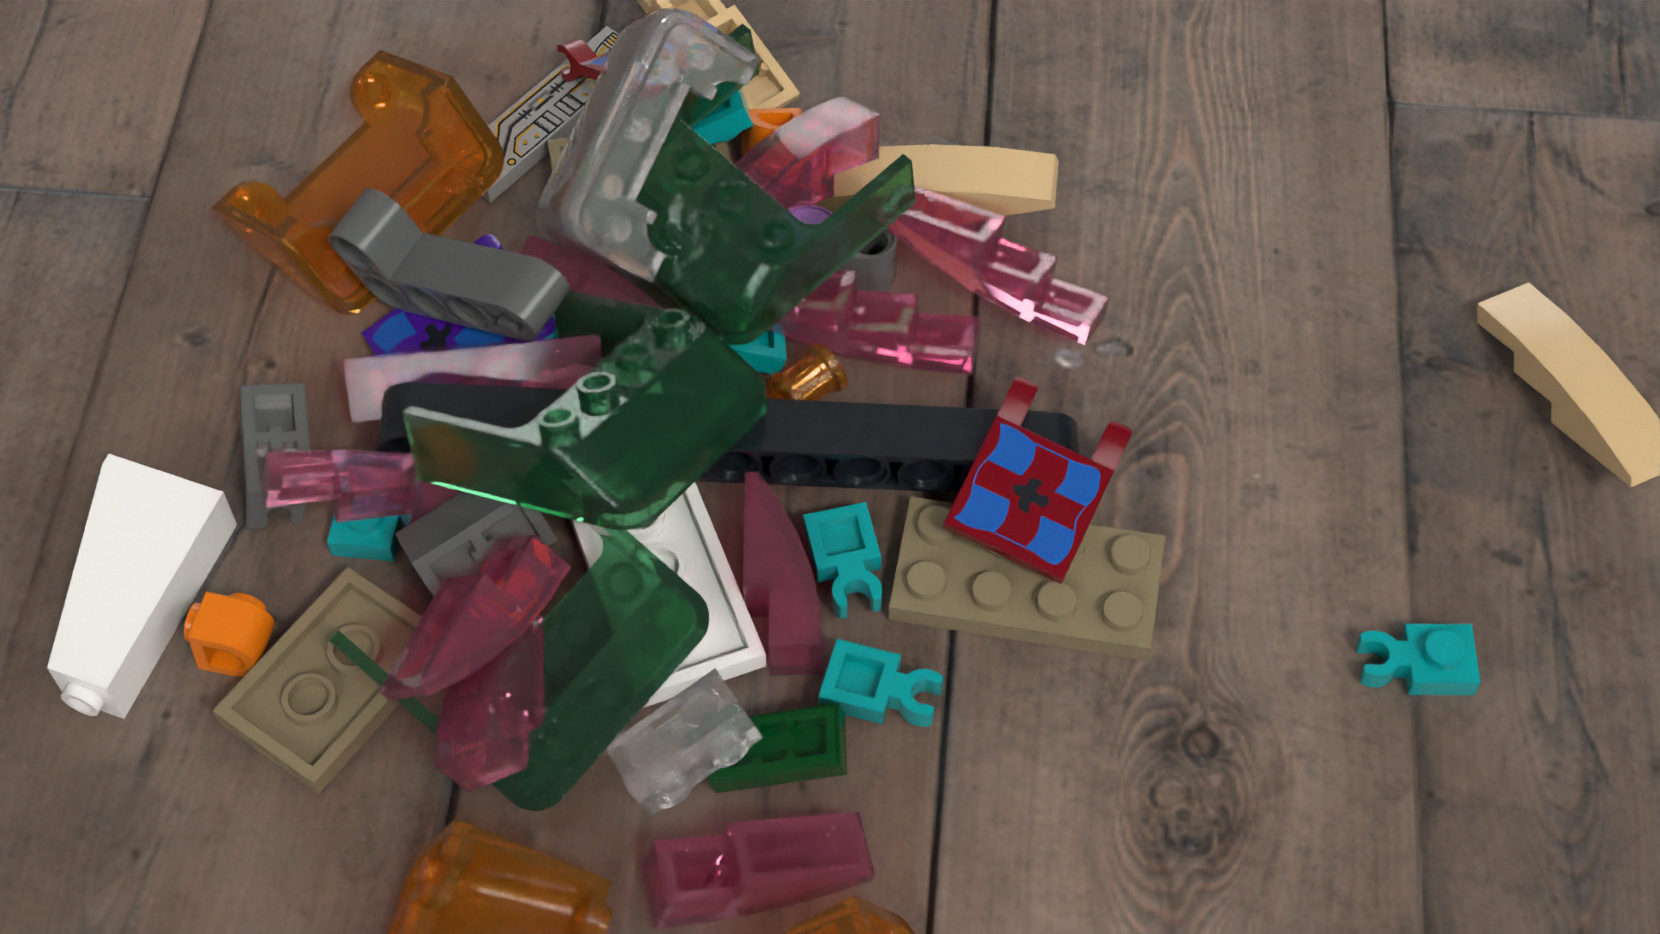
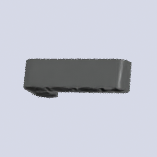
M365 188L328 237L330 246L374 296L387 305L406 312L523 341L532 342L538 337L570 291V285L566 278L553 266L539 258L423 233L397 202L384 193L372 188Z

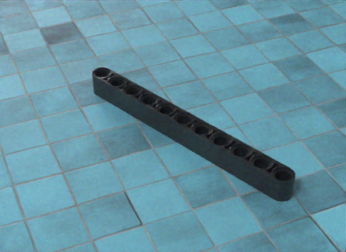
M406 382L392 385L384 391L377 453L387 464L405 469L492 473L508 463L515 474L959 493L1000 409ZM1028 411L1021 427L1079 454L1077 423L1072 417L1058 412Z

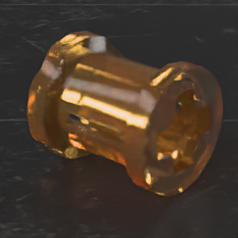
M820 343L805 350V357L784 373L773 372L765 379V387L771 399L819 401L828 393L841 392L848 386V378L844 368L838 362L836 356Z

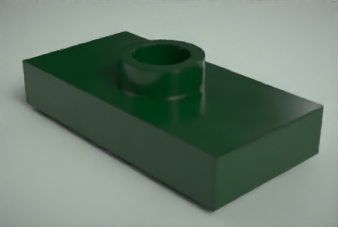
M840 703L709 722V785L716 793L847 775L845 711Z

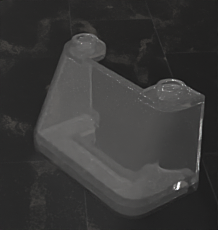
M673 7L663 8L626 25L618 35L539 198L535 215L540 233L549 241L569 252L652 283L666 254L655 249L647 236V223L652 225L657 213L635 200L688 90L699 97L713 100L717 88L714 86L720 82L731 81L747 86L760 57L697 14Z

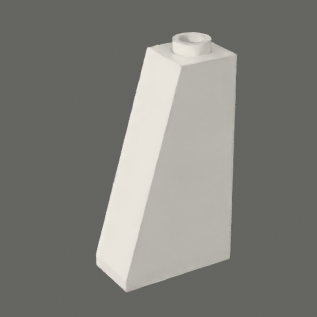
M112 454L107 455L102 463L47 669L62 691L61 699L68 706L89 716H97L100 711L125 719L237 526L223 491Z

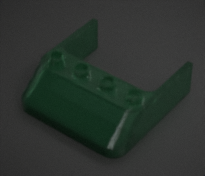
M743 23L625 119L586 186L582 198L584 210L591 227L715 338L729 345H744L758 339L916 203L912 160L902 154L826 220L817 224H806L796 218L692 129L759 74L751 29Z
M569 291L554 312L562 359L596 367L581 377L576 384L548 408L541 411L530 423L517 428H503L414 406L408 407L402 413L419 481L611 530L622 531L637 529L656 520L766 414L769 403L764 377L698 317L689 315L688 312L681 309L664 310Z
M517 435L508 445L512 459L601 537L603 551L592 567L468 705L454 717H439L424 706L342 632L338 630L329 641L512 803L524 810L539 812L548 810L563 800L702 642L709 626V611L706 602L696 590Z

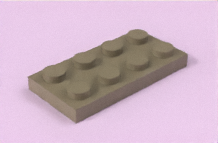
M910 496L890 598L888 620L1149 661L1165 535L1090 524L1062 584H1059L942 528L954 503Z

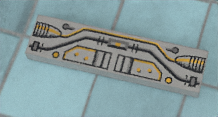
M608 26L586 43L597 57L634 45ZM567 59L447 159L449 174L491 203L549 153L547 140L568 137L622 90L588 77H582L571 82L565 81L561 76V70L570 66Z

